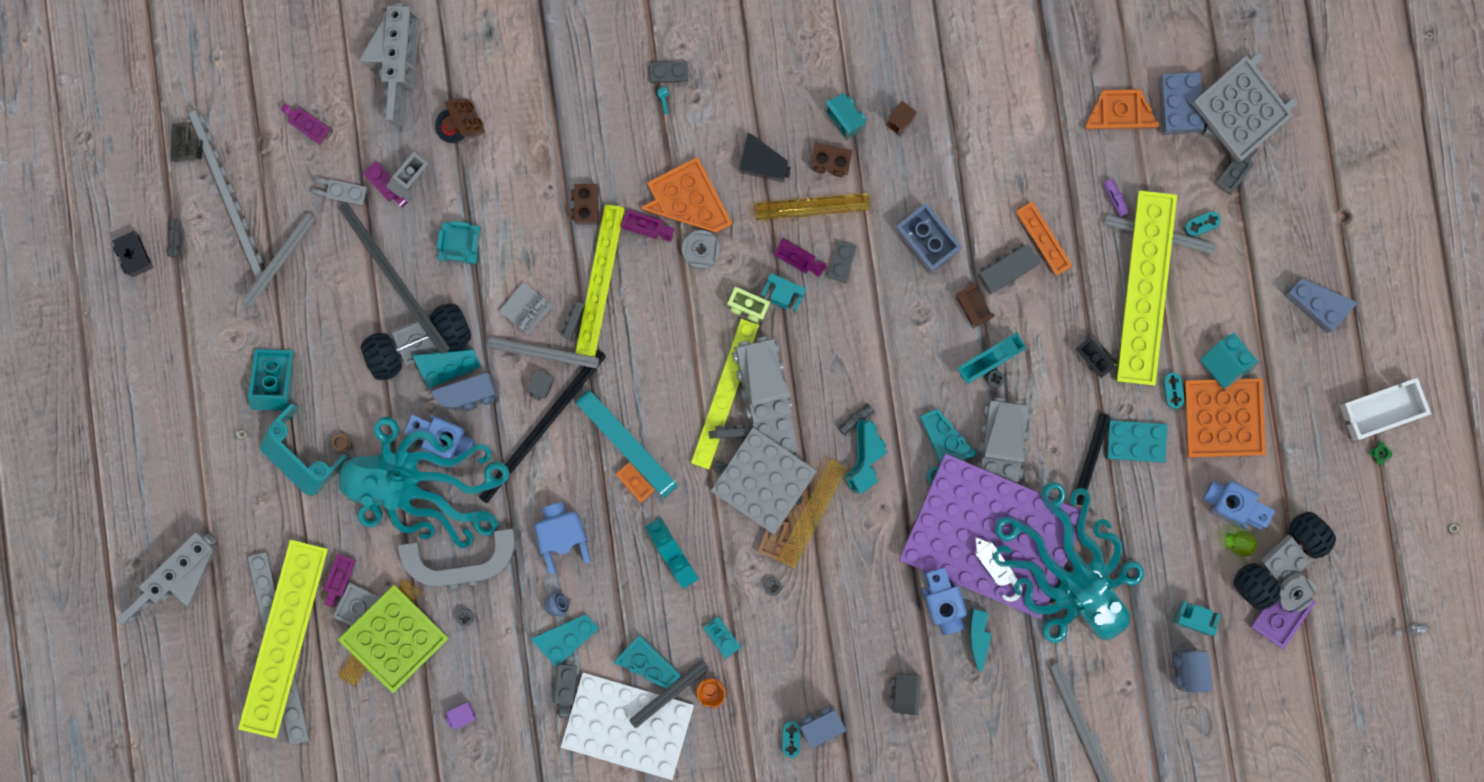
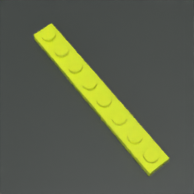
M605 205L576 354L591 357L596 355L625 209L621 206Z
M744 319L740 321L691 464L706 469L711 467L720 439H709V431L716 430L715 427L725 426L740 383L736 371H739L738 365L734 363L732 352H734L733 347L739 346L738 343L749 340L750 343H753L759 328L758 324Z

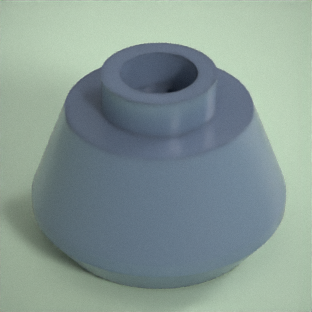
M554 591L545 599L544 609L551 616H565L569 609L568 599L563 593Z

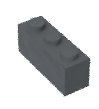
M1023 244L1018 245L1012 249L1014 253L1009 256L1005 253L996 259V264L991 266L989 263L980 269L981 273H979L978 277L989 295L1040 264L1039 259L1029 244L1025 246Z

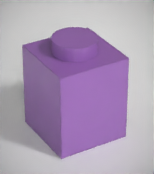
M470 701L446 712L447 716L445 717L448 726L453 727L454 730L477 720Z

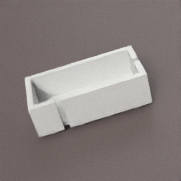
M1418 378L1339 405L1345 421L1350 422L1347 427L1352 441L1372 436L1431 414Z

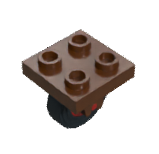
M449 99L445 102L447 110L442 111L435 121L437 135L447 143H457L466 136H480L485 133L483 122L475 113V107L469 99Z

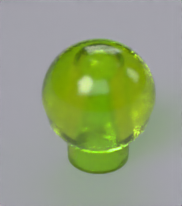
M1246 530L1238 531L1235 534L1227 533L1225 548L1231 549L1235 555L1240 557H1248L1255 552L1257 540L1251 532Z

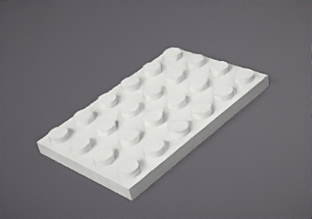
M583 672L561 748L673 780L694 705L672 699L642 725L634 728L629 721L630 718L658 697L659 694Z

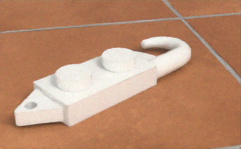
M975 537L976 551L974 553L994 581L1002 586L1011 583L1014 587L1018 579L1010 567H1000L995 563L993 552L995 553L997 549L992 542ZM999 554V560L1005 561L1003 557ZM1016 593L1011 597L1002 594V598L1008 602H1013L1021 596H1018Z

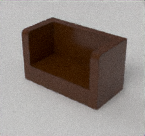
M901 101L888 117L889 121L886 126L901 137L915 119L917 111L904 101Z
M977 283L955 295L973 329L995 317L994 313L991 314L978 291Z

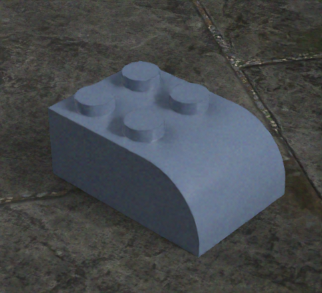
M927 203L896 226L902 239L930 274L962 249V246Z
M488 373L432 391L436 401L451 410L463 409L470 411L476 409L477 404L488 405L494 403V399L499 398L493 378Z
M1200 649L1174 651L1175 655L1172 656L1173 667H1176L1177 674L1174 675L1175 687L1184 692L1213 691L1209 651Z

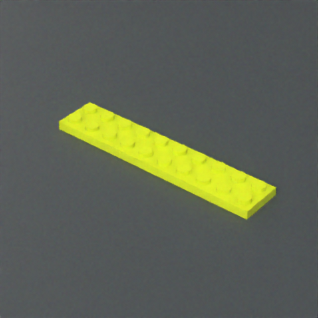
M1138 191L1116 378L1118 382L1156 385L1177 195Z
M294 540L289 541L240 720L239 730L277 739L328 549Z

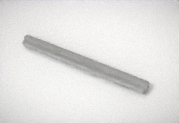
M307 213L243 298L242 303L250 308L315 221L313 215Z
M1109 214L1105 216V225L1129 232L1134 230L1135 221ZM1173 232V244L1213 254L1216 244Z
M489 337L487 346L493 349L591 368H597L599 364L597 357Z

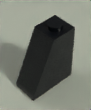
M747 133L739 173L784 182L785 178H789L791 167L788 166V160L754 135Z

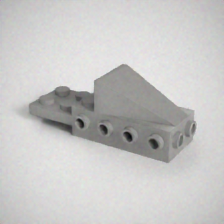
M395 3L394 6H387L386 16L360 59V62L369 69L379 70L381 82L388 86L385 89L387 106L384 107L383 113L386 118L385 120L395 127H403L406 90H414L420 18L411 7L400 3Z
M768 336L757 338V342L750 343L749 340L739 342V346L733 347L734 352H732L734 363L738 365L739 371H736L738 381L742 383L743 387L741 395L743 401H746L747 408H745L747 419H750V422H752V427H755L791 453L797 452L798 448L790 417V410L793 407L791 399L787 398L790 396L786 379L783 380L782 377L784 367L777 353H780L778 342H774V339H768Z
M994 398V401H989L988 405L985 404L984 416H986V422L982 424L981 435H984L983 443L979 444L978 450L981 458L980 462L976 464L977 467L1016 483L1019 482V479L1022 480L1023 468H1020L1026 456V449H1023L1024 441L1028 440L1029 430H1026V423L1030 422L1031 411H1028L1029 406H1025L1024 402L1013 401V404L1005 403V399Z
M203 530L195 532L139 586L144 593L116 621L120 625L130 624L141 615L139 613L141 609L144 611L150 605L156 604L159 601L163 603L173 594L185 606L193 603L196 600L214 552L218 547L215 543L217 540L210 533L206 534Z

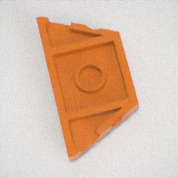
M1141 89L1102 90L1087 121L1085 130L1159 128V122L1153 116L1152 109L1146 103Z

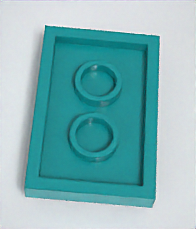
M1110 420L1108 425L1107 459L1165 463L1167 424Z

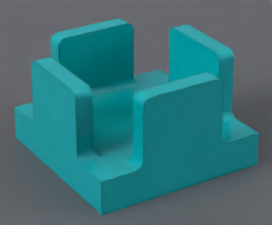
M442 222V229L439 230L437 249L439 250L438 260L477 265L481 227L465 222Z
M771 273L761 297L765 299L770 286H772L774 290L770 302L781 308L788 309L792 298L796 297L798 299L793 312H797L805 295L806 288Z
M1180 601L1172 623L1215 637L1221 614L1213 613L1212 610L1198 605H1187L1188 602Z

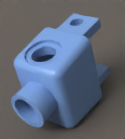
M412 415L404 432L407 434L420 430L429 432L436 438L441 447L446 445L440 439V435L452 433L454 438L453 447L450 451L444 453L437 451L428 440L420 439L423 440L422 449L445 459L455 458L471 448L475 442L474 439L465 436L463 428L434 415H430L433 419L432 423ZM420 423V427L416 429V424Z
M1213 480L1203 497V501L1213 505L1211 508L1213 515L1243 529H1247L1245 523L1258 530H1261L1262 527L1267 528L1275 513V510L1256 501L1259 496L1258 493L1234 481L1222 485ZM1227 497L1233 500V509L1227 506Z
M564 502L541 508L544 520L537 522L534 527L540 555L545 557L549 574L557 573L551 552L555 551L560 555L570 552L572 546L577 544L580 545L585 564L592 562L586 544L589 540L579 514L576 512L566 513Z
M945 567L930 572L922 570L928 589L925 590L922 587L921 593L930 620L935 625H939L942 635L963 630L964 625L961 618L967 615L959 585L949 582ZM949 603L947 611L940 612L941 605Z

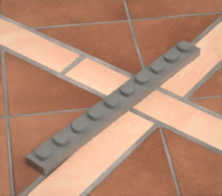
M193 110L188 112L257 280L264 271L262 263H264L263 258L255 250L254 246L257 244L253 235L248 233L247 229L250 227L246 218L241 216L240 211H242V207L238 200L235 201L233 196L235 193L234 187L231 183H228L226 179L228 176L227 170L219 162V159H221L220 153L212 145L214 141L213 136L205 128L207 124L203 114Z
M268 552L248 556L264 632L276 593ZM295 672L283 713L290 745L310 741Z

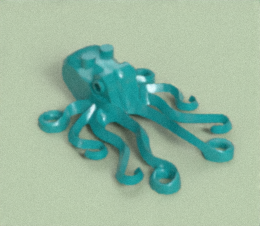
M381 417L374 425V434L382 442L381 454L354 457L346 461L340 470L339 489L350 501L363 504L358 511V520L365 527L372 528L381 522L383 512L380 506L382 505L387 509L392 525L399 532L413 534L423 527H427L429 533L420 534V538L425 540L434 536V526L429 522H420L410 527L404 526L396 513V509L400 508L412 516L437 519L441 522L453 542L460 548L472 545L474 538L471 531L467 529L462 531L467 536V541L461 542L444 514L435 509L415 508L410 504V500L419 498L431 501L451 519L462 522L473 521L474 529L480 535H493L499 526L497 518L486 511L457 512L441 496L422 490L416 484L423 481L444 482L457 487L466 494H476L503 485L510 476L507 466L501 462H492L487 465L484 472L485 482L478 486H467L448 474L418 471L417 463L421 460H426L440 467H454L478 450L485 452L484 457L478 458L479 464H484L490 460L492 451L485 444H475L452 459H444L425 451L408 453L407 449L412 443L421 438L428 440L439 452L444 453L452 449V439L447 435H440V439L447 442L446 446L441 447L431 433L420 430L409 434L400 443L396 453H392L390 443L398 436L400 427L397 421L390 417ZM389 425L392 433L385 434L382 432L381 426ZM494 469H499L502 472V477L494 478L491 472ZM371 510L376 518L372 520L367 519L364 513ZM480 522H490L492 526L485 529L482 528Z
M1057 482L1045 484L1042 488L1041 498L1045 506L1062 521L1064 527V550L1074 566V572H1067L1053 560L1046 549L1043 537L1036 530L1010 516H1004L997 520L995 524L997 537L1003 541H1011L1020 532L1028 534L1036 541L1042 561L1060 579L1061 585L1057 588L1051 587L1043 570L1033 562L999 560L1001 552L1011 553V548L1008 546L998 547L995 553L993 552V560L1000 567L1030 570L1035 575L1042 592L1056 601L1052 605H1036L1032 600V581L1027 578H1019L1014 585L1015 593L1018 596L1021 595L1020 585H1027L1024 598L1025 604L1031 612L1036 614H1053L1065 608L1067 609V615L1064 618H1050L1044 623L1042 635L1047 641L1051 643L1061 642L1066 637L1067 625L1077 616H1081L1097 638L1109 641L1126 630L1130 625L1131 618L1128 609L1113 589L1123 583L1129 586L1139 584L1143 580L1144 569L1136 561H1127L1121 565L1116 579L1109 578V575L1114 571L1121 559L1123 552L1122 541L1113 533L1099 531L1100 525H1105L1108 529L1112 527L1108 520L1099 519L1095 522L1093 526L1095 536L1109 540L1115 546L1108 565H1105L1101 548L1087 535L1085 530L1091 495L1089 491L1078 488L1070 497L1072 505L1077 504L1076 498L1078 495H1084L1085 497L1077 524V534L1081 543L1093 554V561L1089 564L1084 563L1073 546L1074 529L1071 519L1060 508L1066 498L1065 489ZM1052 489L1059 491V495L1055 500L1048 498V494ZM1010 523L1012 525L1011 532L1003 534L1002 526ZM1130 568L1137 570L1134 578L1126 576ZM1058 625L1060 630L1058 635L1051 636L1049 633L1050 628Z

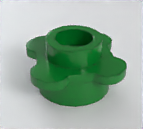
M1378 442L1377 446L1369 451V455L1376 459L1378 465H1383L1385 460L1393 455L1384 442Z

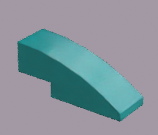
M972 609L969 630L970 647L976 669L983 671L992 636L991 633L984 632L989 613Z

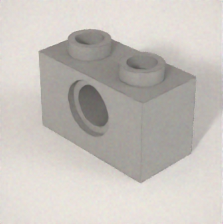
M413 152L392 176L386 187L402 198L429 163Z

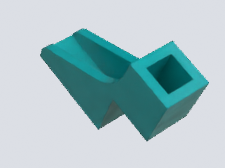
M1018 332L957 369L960 372L961 378L965 380L966 384H969L1026 350L1027 347Z
M861 419L856 425V463L852 470L844 475L851 491L862 494L879 482L875 469L870 465L888 453L884 440L876 432V425L872 421Z
M660 517L645 526L657 550L682 589L699 580L663 519Z

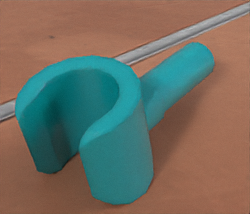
M664 86L658 89L657 95L662 102L664 114H668L665 97L670 94Z

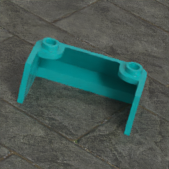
M291 403L269 426L260 442V450L304 494L313 496L319 493L341 470L343 464L352 458L349 455L343 454L331 468L321 461H317L307 468L282 443L288 435V427L285 423L300 409L298 405Z

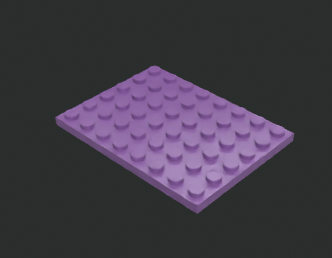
M945 453L899 560L926 572L945 567L949 581L1041 619L1043 614L1031 612L1025 604L1026 584H1021L1022 594L1017 600L1008 602L1002 598V594L1008 597L1015 594L1014 587L1011 583L1002 586L994 581L974 553L976 551L975 537L987 542L991 541L996 549L1000 546L1010 547V554L1000 553L1004 560L1030 561L1037 564L1043 570L1048 584L1054 588L1059 578L1042 561L1036 541L1024 532H1020L1014 540L1003 541L995 533V524L1001 517H1013L1033 528L1043 537L1049 555L1062 568H1064L1068 556L1064 550V527L1062 521L1045 506L1040 492ZM1062 503L1060 508L1068 514L1073 525L1074 546L1078 537L1077 524L1081 510ZM1010 523L1002 526L1003 534L1011 532L1012 525ZM1010 568L1017 579L1027 578L1032 581V600L1036 605H1048L1050 597L1042 592L1035 575L1030 570Z

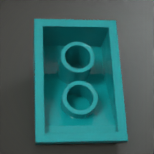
M255 349L248 392L251 410L284 411L290 405L293 378V350Z

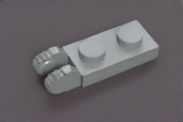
M315 178L314 182L316 184L327 185L328 189L327 192L312 189L311 194L326 197L329 200L364 206L367 187L331 179Z

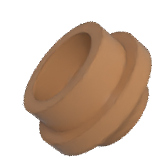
M343 433L336 434L331 440V446L337 452H345L351 445L350 438Z

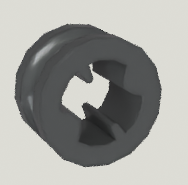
M998 370L990 372L987 376V383L992 388L1002 386L1005 381L1003 373ZM993 374L997 377L1000 376L999 384L991 382L990 378H993Z
M775 578L767 580L764 586L766 593L771 596L778 595L782 589L780 581ZM770 582H775L779 586V589H775L776 592L774 593L771 592V589L767 588L768 584L771 585Z
M462 609L457 613L456 621L460 626H469L474 622V614L471 610ZM464 612H467V616L470 617V621L467 620V623H463V619H460Z

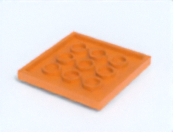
M1262 378L1239 379L1225 390L1222 389L1216 380L1184 381L1187 458L1266 455Z

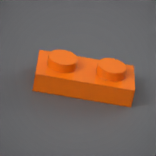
M631 462L616 473L617 477L640 503L655 492L654 488Z

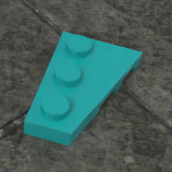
M473 348L450 350L444 354L437 351L426 354H412L428 389L481 367Z
M939 409L919 417L939 463H941L945 453L963 461L978 454L968 445L964 437L960 436L953 428V425Z
M585 614L531 638V640L551 663L557 667V664H561L599 627Z
M641 634L613 662L666 689L682 675Z

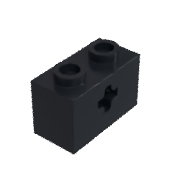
M132 231L112 240L115 245L113 247L114 253L117 257L121 258L122 264L120 266L125 274L135 277L154 268L138 233ZM131 251L134 252V254H132V259L129 258V256H131Z
M1094 335L1090 336L1076 348L1077 352L1100 378L1106 376L1119 364Z

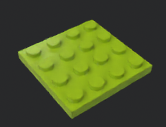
M393 584L338 638V641L384 686L394 693L449 638Z

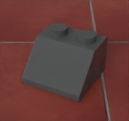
M895 673V677L891 678V688L894 689V696H890V708H893L894 713L919 716L921 676L919 674Z

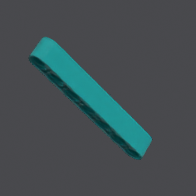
M589 389L575 401L664 499L679 486Z

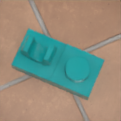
M719 616L703 627L725 659L741 648Z

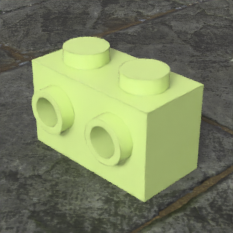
M735 287L727 305L730 307L731 312L737 315L741 313L748 315L747 319L758 323V321L763 322L770 302Z

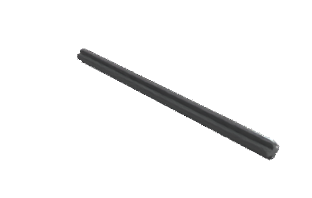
M347 202L342 203L339 206V210L438 351L441 354L446 353L449 350L447 343Z

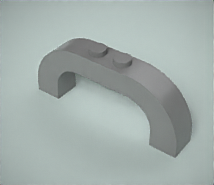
M515 529L494 531L495 552L486 563L441 571L434 570L425 564L421 554L420 543L398 545L403 567L415 580L429 586L448 585V589L459 588L461 583H467V586L479 585L478 581L493 578L504 571L512 561L515 553L516 533Z

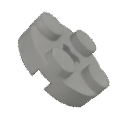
M697 230L684 239L682 254L685 261L692 267L705 269L714 265L720 255V245L712 233L705 230ZM700 244H702L703 247L707 249L706 252L702 253V255H700L698 251H695V249L698 248Z
M1299 572L1294 573L1279 584L1281 593L1278 602L1287 611L1294 610L1295 612H1300L1306 609L1313 601L1311 598L1313 592H1316L1313 581ZM1298 590V595H1293L1294 592Z

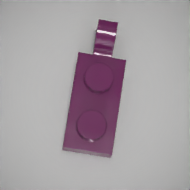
M284 104L280 109L291 117L288 123L319 145L331 131L330 128L300 107L295 111Z
M378 161L373 163L363 173L389 202L394 198L402 208L408 203L403 197L400 198L386 187L392 177Z
M631 210L626 211L621 224V229L653 239H658V236H661L664 240L671 242L673 238L674 228L663 226V220Z
M782 238L774 253V256L806 274L808 271H811L820 277L827 266L824 262L814 261L816 256L785 238Z
M337 553L324 590L329 592L324 605L334 607L337 595H343L357 560Z

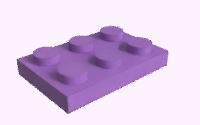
M1298 590L1295 591L1293 595L1297 596ZM1313 600L1306 609L1300 612H1295L1294 610L1287 611L1277 601L1272 607L1261 610L1250 627L1284 650L1316 601Z

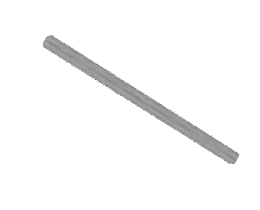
M1056 662L1050 665V669L1100 782H1112L1060 663Z

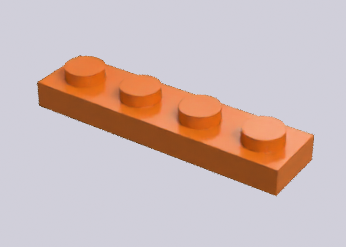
M1033 202L1028 203L1015 212L1055 277L1073 266Z

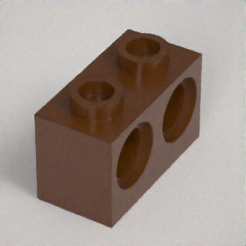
M815 143L810 168L814 169L816 173L824 174L827 171L832 172V175L836 177L848 176L853 150ZM819 155H824L827 161L821 164L816 158ZM837 159H843L846 165L843 167H838L835 164V161Z
M574 184V189H571V201H574V208H571V220H575L576 225L599 224L598 184ZM584 190L590 192L587 199L579 197L580 193ZM584 209L590 211V215L587 218L580 217V212Z

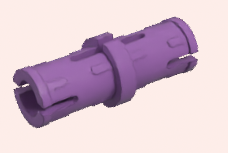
M1114 178L1104 182L1102 185H1104L1110 197L1109 201L1113 203L1119 217L1130 213L1123 199L1124 195L1120 193Z

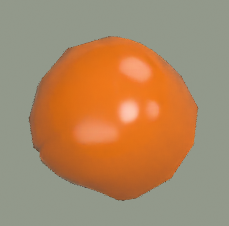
M715 678L702 680L696 690L697 698L702 705L712 707L713 709L722 705L726 697V689L723 683Z

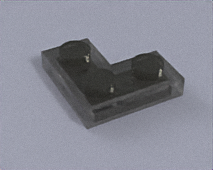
M191 123L172 124L171 162L202 160L203 141L197 139L190 140Z

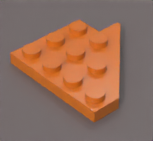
M698 157L647 182L655 200L642 206L643 211L712 233H718L733 225Z

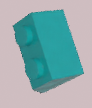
M843 93L827 101L825 111L846 140H848L866 127L865 121L867 119L861 111L857 112L854 108L855 103L850 96L846 97Z
M1233 332L1218 342L1200 359V362L1222 389L1225 390L1253 371L1258 360Z

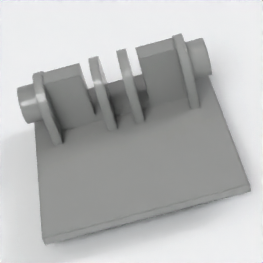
M523 282L499 312L529 335L553 305Z

